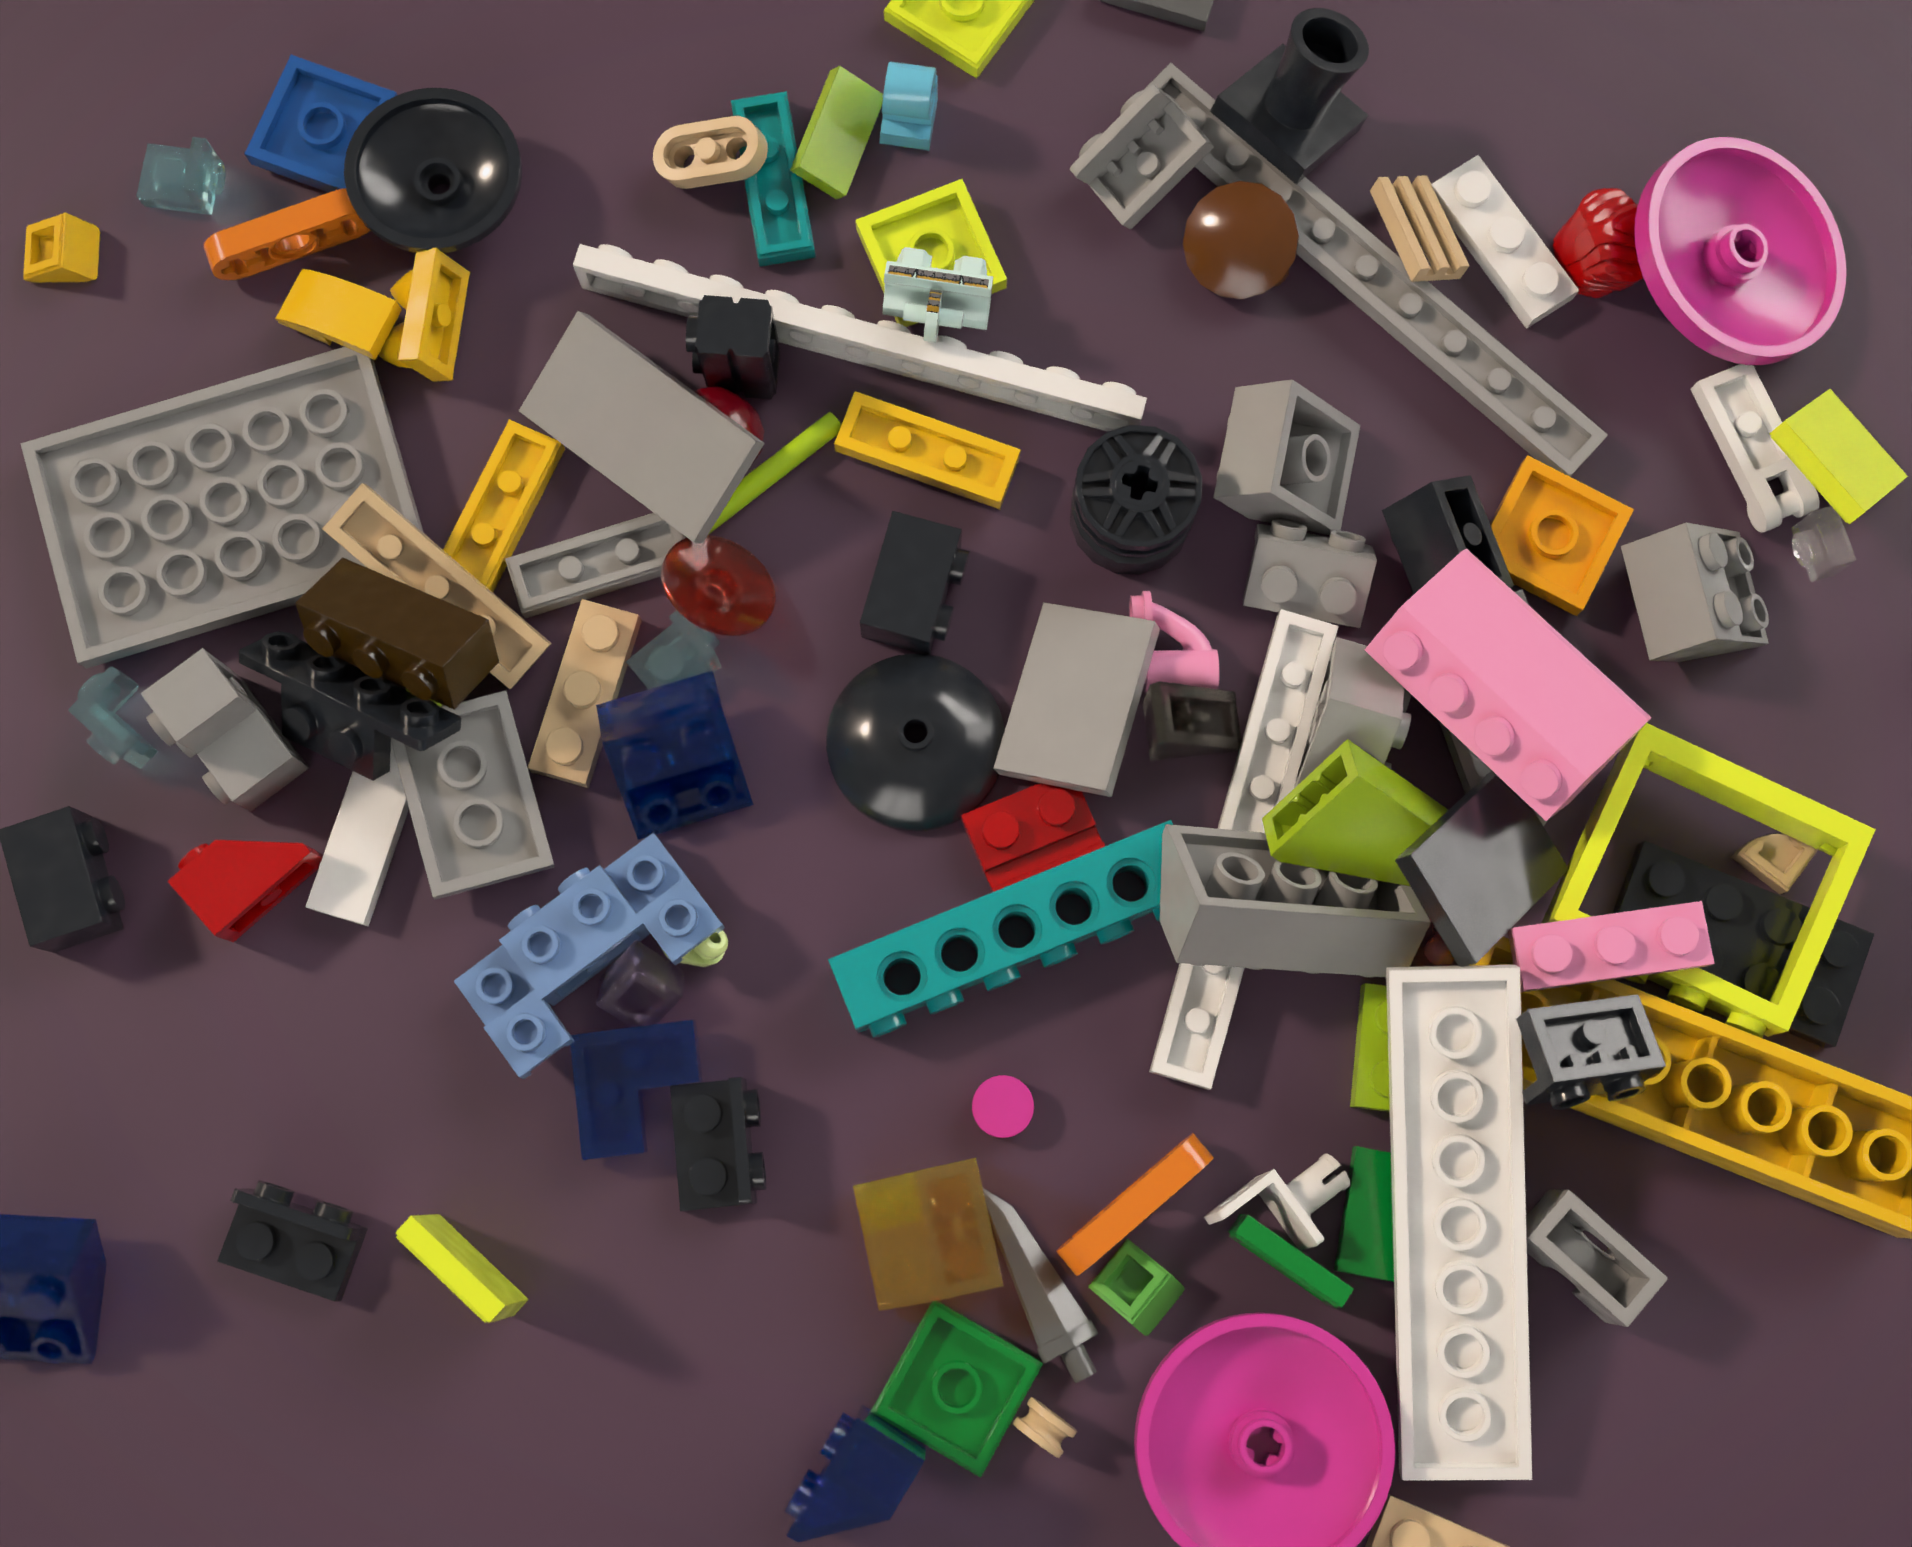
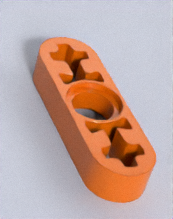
M344 188L218 231L204 242V250L212 273L216 278L221 280H238L359 238L370 230L359 218L351 204L347 190Z
M1192 1133L1080 1228L1056 1252L1076 1276L1080 1275L1207 1166L1214 1158L1213 1155L1196 1135Z

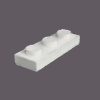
M1479 155L1431 184L1452 229L1526 329L1573 300L1579 289Z

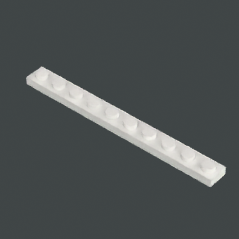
M580 244L573 262L574 270L583 289L685 317L698 316L699 300H702L704 295L732 297L734 303H738L740 298L766 299L773 308L778 340L781 343L1108 432L1128 425H1140L1147 401L1146 397L1136 395L1134 389L1121 383L1105 382L1103 385L1083 381L1080 380V377L1075 372L1056 366L1048 367L1046 370L1025 365L1019 357L1002 351H993L989 355L967 349L963 342L948 336H937L936 343L924 341V337L911 334L907 327L893 321L882 320L877 324L855 319L851 312L841 307L824 305L821 309L800 304L795 297L782 291L768 290L763 294L745 289L738 281L727 276L711 275L709 279L689 274L685 268L668 260H655L653 264L634 259L628 252L613 245L602 244L597 249Z

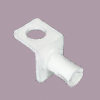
M1323 1154L1317 1162L1288 1184L1283 1182L1275 1169L1256 1176L1207 1213L1204 1218L1209 1225L1224 1220L1259 1194L1297 1248L1305 1250L1316 1247L1324 1241L1323 1235L1312 1222L1310 1215L1340 1191L1346 1190L1351 1185L1350 1179L1346 1171H1342L1337 1176L1334 1174L1322 1183L1326 1176L1341 1166L1334 1157L1329 1154Z

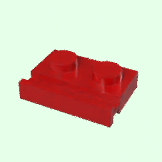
M1038 783L961 815V821L990 885L991 892L1105 847L1082 791Z

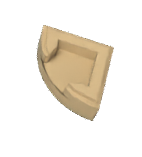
M1784 833L1764 835L1747 842L1735 851L1731 858L1778 894L1788 892L1818 849Z

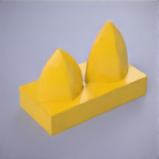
M437 248L416 251L414 268L402 276L390 289L394 299L403 308L407 309L405 322L392 328L378 355L386 362L395 366L412 368L433 382L452 381L470 272Z

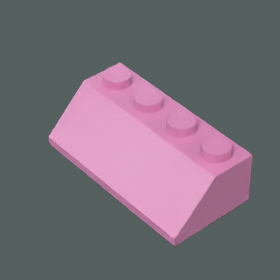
M1468 549L1461 551L1407 600L1365 648V651L1545 821L1567 806L1652 718Z

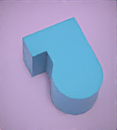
M889 61L882 102L883 118L880 144L930 150L938 101V76H936V68Z

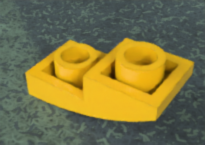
M302 269L275 319L278 323L325 344L331 345L333 341L376 360L402 308L396 300L360 285L324 273Z

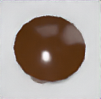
M1237 181L1216 187L1198 201L1186 221L1183 248L1188 268L1203 287L1221 297L1245 299L1264 294L1272 287L1279 286L1285 281L1296 257L1299 234L1294 213L1281 195L1260 183Z

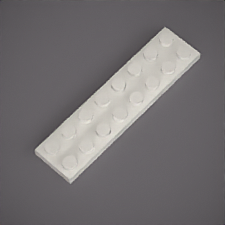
M1517 965L1386 967L1399 1473L1402 1480H1532L1522 1034L1516 1020L1521 1015L1520 967Z

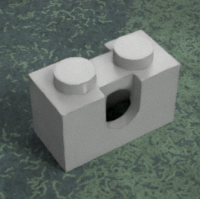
M1548 1190L1526 1216L1527 1253L1542 1267H1551L1570 1280L1576 1286L1571 1293L1605 1323L1628 1327L1668 1279L1667 1276L1570 1190ZM1586 1230L1597 1237L1608 1247L1607 1251L1604 1252L1585 1236L1583 1231Z

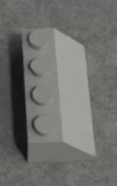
M1170 824L1165 825L1162 833L1160 923L1176 963L1195 966L1244 967L1253 970L1303 971L1311 974L1333 973L1360 975L1363 977H1386V967H1410L1431 923L1411 886L1279 862L1270 855L1265 833Z

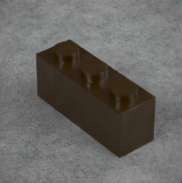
M343 557L295 603L304 628V638L316 652L326 657H337L357 666L362 672L372 678L382 677L406 688L419 699H431L454 710L499 663L489 619Z

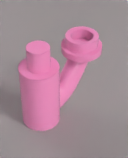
M1142 591L1141 596H1130L1129 617L1155 621L1160 630L1170 635L1183 647V650H1157L1153 652L1144 683L1145 693L1217 691L1219 686L1217 649L1211 648L1210 642L1205 635L1185 618L1161 605L1153 603L1151 591Z

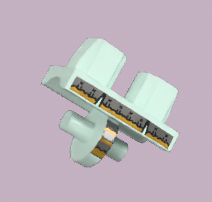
M904 247L896 262L887 261L884 273L885 290L882 315L902 317L904 321L924 323V341L936 343L939 326L987 330L993 276H987L986 261L984 259L962 256L960 259L955 260L954 270L931 267L932 256L925 250Z

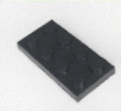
M1643 841L1637 844L1612 914L1702 901L1714 964L1700 967V969L1770 1001L1810 907L1650 842ZM1836 920L1787 1033L1826 1049L1836 1047L1874 933L1842 920Z

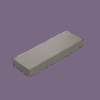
M655 513L505 559L519 607L525 619L580 602L582 599L587 600L695 566L686 536Z

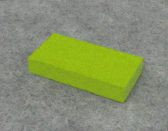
M841 66L830 70L790 171L836 200L846 196L882 107L883 94Z

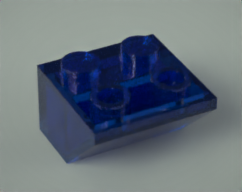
M713 670L596 705L602 744L638 840L648 837L653 832L656 835L754 805Z
M0 1214V1359L43 1361L51 1364L62 1362L92 1364L97 1349L107 1266L96 1219Z
M861 1405L854 1418L843 1412L820 1451V1454L829 1459L819 1475L809 1468L788 1502L789 1504L784 1512L794 1519L786 1536L798 1543L890 1520L925 1462L926 1445L872 1414L871 1410Z

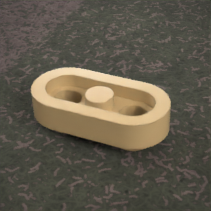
M729 116L669 128L659 137L655 144L653 163L657 172L675 187L682 189L740 181L752 177L761 169L767 157L768 144L764 134L750 120L742 116ZM747 146L743 155L736 159L738 150ZM694 155L693 162L684 168L685 160L689 156Z

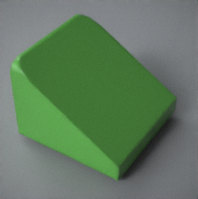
M1129 1239L1123 1243L1088 1286L1144 1336H1148L1185 1290L1184 1286L1171 1273Z

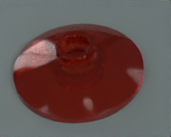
M707 535L703 543H695L688 538H684L671 547L663 560L661 580L671 604L688 621L706 631L725 636L750 634L761 628L774 610L776 592L770 574L750 551L733 541L712 535Z

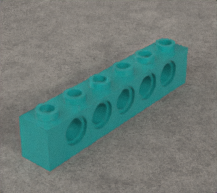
M1172 820L828 959L856 1031L860 1033L870 1029L873 1038L882 1036L907 1025L904 1014L925 1005H927L930 1014L953 1007L964 1001L961 993L962 990L984 982L987 991L1002 987L1021 978L1018 967L1041 959L1044 968L1058 964L1078 954L1074 944L1096 935L1101 945L1114 941L1134 931L1131 921L1152 912L1157 922L1160 921L1162 833L1166 824L1173 825ZM1122 872H1132L1138 875L1145 886L1144 897L1132 902L1121 899L1113 889V877ZM1072 894L1083 898L1089 907V918L1078 925H1071L1062 921L1056 912V902L1061 897ZM1012 917L1026 920L1033 929V940L1022 948L1007 946L999 936L998 929L1002 922ZM955 940H963L970 943L977 953V961L974 966L963 972L949 969L941 957L942 951L947 944ZM896 964H910L918 970L921 976L917 989L908 995H896L888 990L885 985L886 973Z

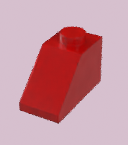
M214 840L210 845L204 843L189 851L178 864L180 870L167 882L214 936L234 943L319 869L323 856L320 852L303 843Z

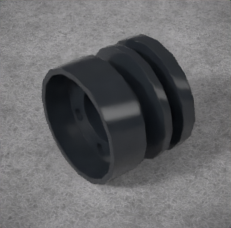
M1128 425L1106 432L1088 447L1076 472L1075 486L1071 499L1070 526L1077 545L1093 563L1113 573L1141 575L1162 568L1180 553L1193 525L1202 497V475L1194 454L1178 437L1155 426ZM1133 484L1145 487L1142 500H1135L1130 497Z

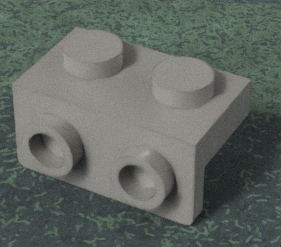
M1150 85L1146 90L1139 91L1131 96L1123 105L1120 112L1121 115L1104 133L1093 136L1083 145L1079 158L1070 167V171L1075 177L1087 183L1122 226L1130 230L1215 147L1173 97L1155 85Z
M1284 519L1272 520L1271 526L1257 524L1255 547L1243 595V606L1280 612L1282 609L1320 621L1360 628L1377 563L1374 549L1372 546L1365 544L1366 539L1358 534L1340 530L1331 531L1329 537L1306 533L1307 527L1305 525Z

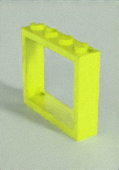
M1646 723L1620 750L1567 865L1569 870L1562 876L1541 924L1592 917L1579 911V907L1640 773L1645 768L1832 856L1770 1001L1700 968L1625 978L1640 984H1645L1647 979L1669 989L1667 997L1673 1002L1699 1012H1703L1705 1007L1728 1017L1726 1024L1763 1038L1764 1035L1769 1037L1787 1032L1876 829Z

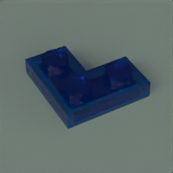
M696 1020L571 1035L575 1041L570 1047L582 1160L648 1152L641 1090L703 1082Z

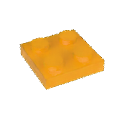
M1527 455L1517 470L1490 525L1513 584L1577 616L1584 610L1634 509Z

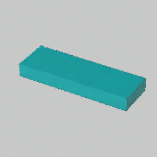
M787 91L731 100L733 116H742L750 120L764 134L768 144L765 163L755 175L744 180L759 267L816 258L803 180L790 171L797 154V146ZM747 146L739 149L740 156L743 155Z

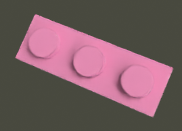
M1702 901L1514 927L1508 931L1513 964L1520 967L1521 993L1707 967L1714 964Z

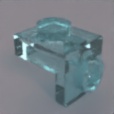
M112 666L104 673L92 676L83 684L78 692V700L68 711L93 733L86 742L103 758L113 765L120 759H123L142 769L158 751L116 714L139 689V685L132 678Z

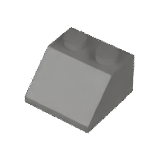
M1294 380L1235 387L1213 498L1249 519L1272 523L1274 519L1290 520L1305 525L1307 531L1330 535V532L1334 530L1341 531L1360 425Z

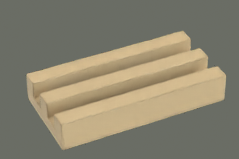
M1427 175L1417 176L1412 184L1408 176H1398L1393 184H1391L1389 177H1378L1370 192L1411 282L1460 279L1468 269L1469 264Z

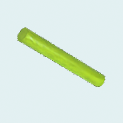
M829 411L746 475L709 534L837 436L841 423L835 415Z

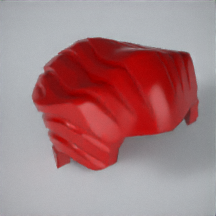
M1603 188L1588 193L1582 199L1571 218L1561 227L1553 239L1555 258L1579 289L1578 293L1581 295L1600 298L1612 293L1613 290H1625L1643 279L1637 258L1634 233L1638 204L1621 189Z

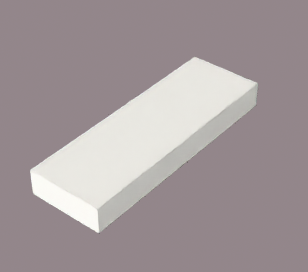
M392 744L390 772L374 781L354 771L352 772L305 906L306 908L369 927L409 810Z

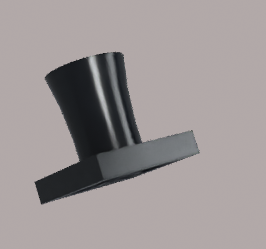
M1311 8L1302 11L1292 22L1287 44L1280 45L1220 93L1210 112L1297 185L1354 136L1368 117L1367 113L1340 92L1351 77L1366 62L1369 55L1367 39L1362 30L1341 13L1325 8Z

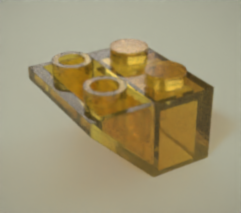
M976 1158L853 1186L879 1311L933 1302L1004 1286Z

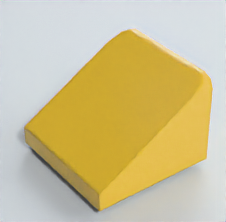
M66 212L28 225L26 227L24 280L31 283L87 282L96 280L98 277L100 246L99 228Z

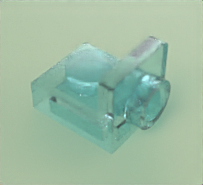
M193 137L190 149L148 143L136 197L145 207L212 215L215 197L222 194L225 187V165L206 138Z
M679 609L669 616L672 625L626 661L628 667L665 711L670 709L721 667L718 657L713 650L720 644L717 637L699 616L689 622Z

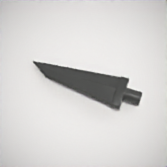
M976 1184L1038 1345L1037 1351L1043 1363H1047L1061 1355L1075 1384L1095 1374L1097 1370L1083 1345V1342L1098 1334L1092 1320H1088L1014 1207Z

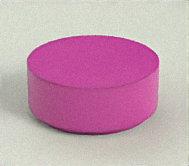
M1007 1075L994 1076L984 1081L976 1090L972 1100V1114L976 1124L983 1132L996 1138H1009L1022 1132L1030 1123L1034 1112V1101L1028 1087L1019 1079Z

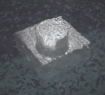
M1832 506L1811 512L1791 528L1794 535L1792 547L1795 558L1802 567H1806L1811 582L1832 577L1856 561L1841 517Z

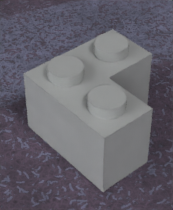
M1336 637L1294 788L1347 739L1390 769L1391 763L1385 761L1391 747L1399 750L1402 748L1411 722V714L1405 713L1411 694L1365 651L1366 645Z
M203 648L140 693L154 711L146 717L150 726L168 746L171 747L176 743L189 758L196 754L199 756L209 772L202 776L205 784L224 805L232 801L251 812L309 769V766L288 738L282 736L281 729L242 677Z

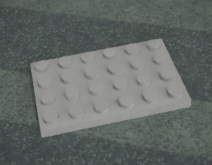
M347 347L331 350L20 443L78 664L86 669L296 605L295 603L342 557L366 567L322 529L362 483L372 488L423 532L374 360Z

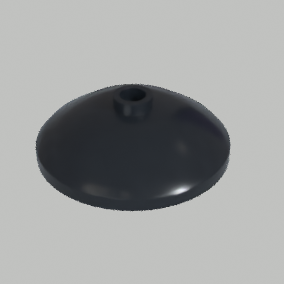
M423 88L399 94L385 101L366 116L349 142L344 162V179L347 194L356 213L365 226L380 239L392 246L414 253L432 248H437L443 253H449L464 249L481 241L497 229L506 219L520 191L522 162L517 142L510 127L490 105L462 91L448 88ZM438 185H450L449 190L445 193H432Z
M919 653L903 654L872 664L855 676L844 688L834 704L829 717L826 751L829 766L837 786L850 804L860 813L881 825L893 829L928 831L942 828L961 820V815L975 810L989 795L999 777V774L994 769L1005 728L1000 709L994 697L982 681L972 672L943 657ZM913 724L921 725L926 729L927 736L922 742L911 743L904 737L906 728Z

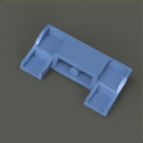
M654 832L605 869L599 865L591 872L588 868H583L570 875L558 887V891L561 893L559 896L542 908L539 905H533L515 916L508 924L510 932L499 939L502 945L454 980V983L485 1024L483 1028L519 1078L526 1079L532 1074L530 1071L562 1047H568L575 1042L549 1004L555 1006L649 934H652L672 963L677 965L683 960L682 957L715 932L720 933L725 929L724 925Z

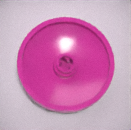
M1716 137L1701 140L1687 146L1662 164L1651 176L1641 194L1635 217L1634 233L1637 258L1643 278L1653 299L1665 317L1682 335L1699 348L1723 360L1744 365H1767L1783 361L1811 346L1827 332L1836 319L1844 297L1846 286L1845 252L1838 226L1827 203L1807 176L1794 164L1761 144L1734 137Z
M1262 1312L1243 1313L1213 1321L1186 1336L1170 1350L1152 1374L1144 1390L1135 1424V1460L1143 1492L1163 1528L1180 1547H1356L1378 1519L1392 1483L1395 1464L1394 1430L1388 1406L1377 1381L1361 1359L1338 1338L1311 1323L1290 1316Z

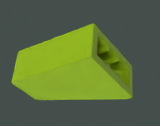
M1347 739L1262 818L1270 855L1279 862L1410 886L1395 859L1439 820L1448 809Z

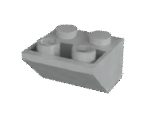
M1686 522L1621 546L1649 660L1682 662L1769 644L1765 631L1769 623L1768 611L1762 598L1755 593L1750 574L1754 567V559L1748 543L1740 536V532Z

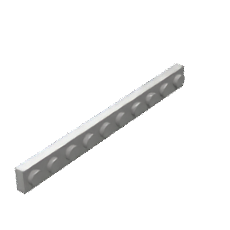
M1170 63L1144 89L1146 90L1150 85H1155L1173 97L1215 146L1195 166L1201 173L1218 187L1237 181L1260 183L1281 195L1295 216L1299 234L1296 254L1536 460L1571 476L1608 436L1606 432L1428 281L1411 282L1401 258L1305 177L1296 185L1210 112L1215 99L1175 65Z

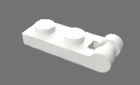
M1739 364L1699 380L1690 390L1747 502V513L1753 527L1758 532L1763 533L1780 526L1782 519L1793 514L1799 518L1817 511L1820 502L1815 487L1770 437L1769 433L1778 427L1782 421L1754 366ZM1779 478L1784 488V492L1777 496H1774L1768 484V481Z

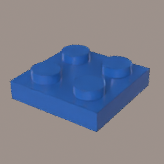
M290 55L244 154L251 165L320 190L332 192L346 188L344 179L345 156L354 132L369 113L385 101L397 96V93L303 58Z

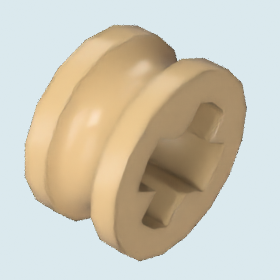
M1031 1396L1027 1402L1029 1406L1028 1414L1025 1417L1017 1416L1013 1424L1043 1449L1060 1458L1063 1453L1061 1449L1062 1440L1067 1437L1073 1438L1077 1430Z

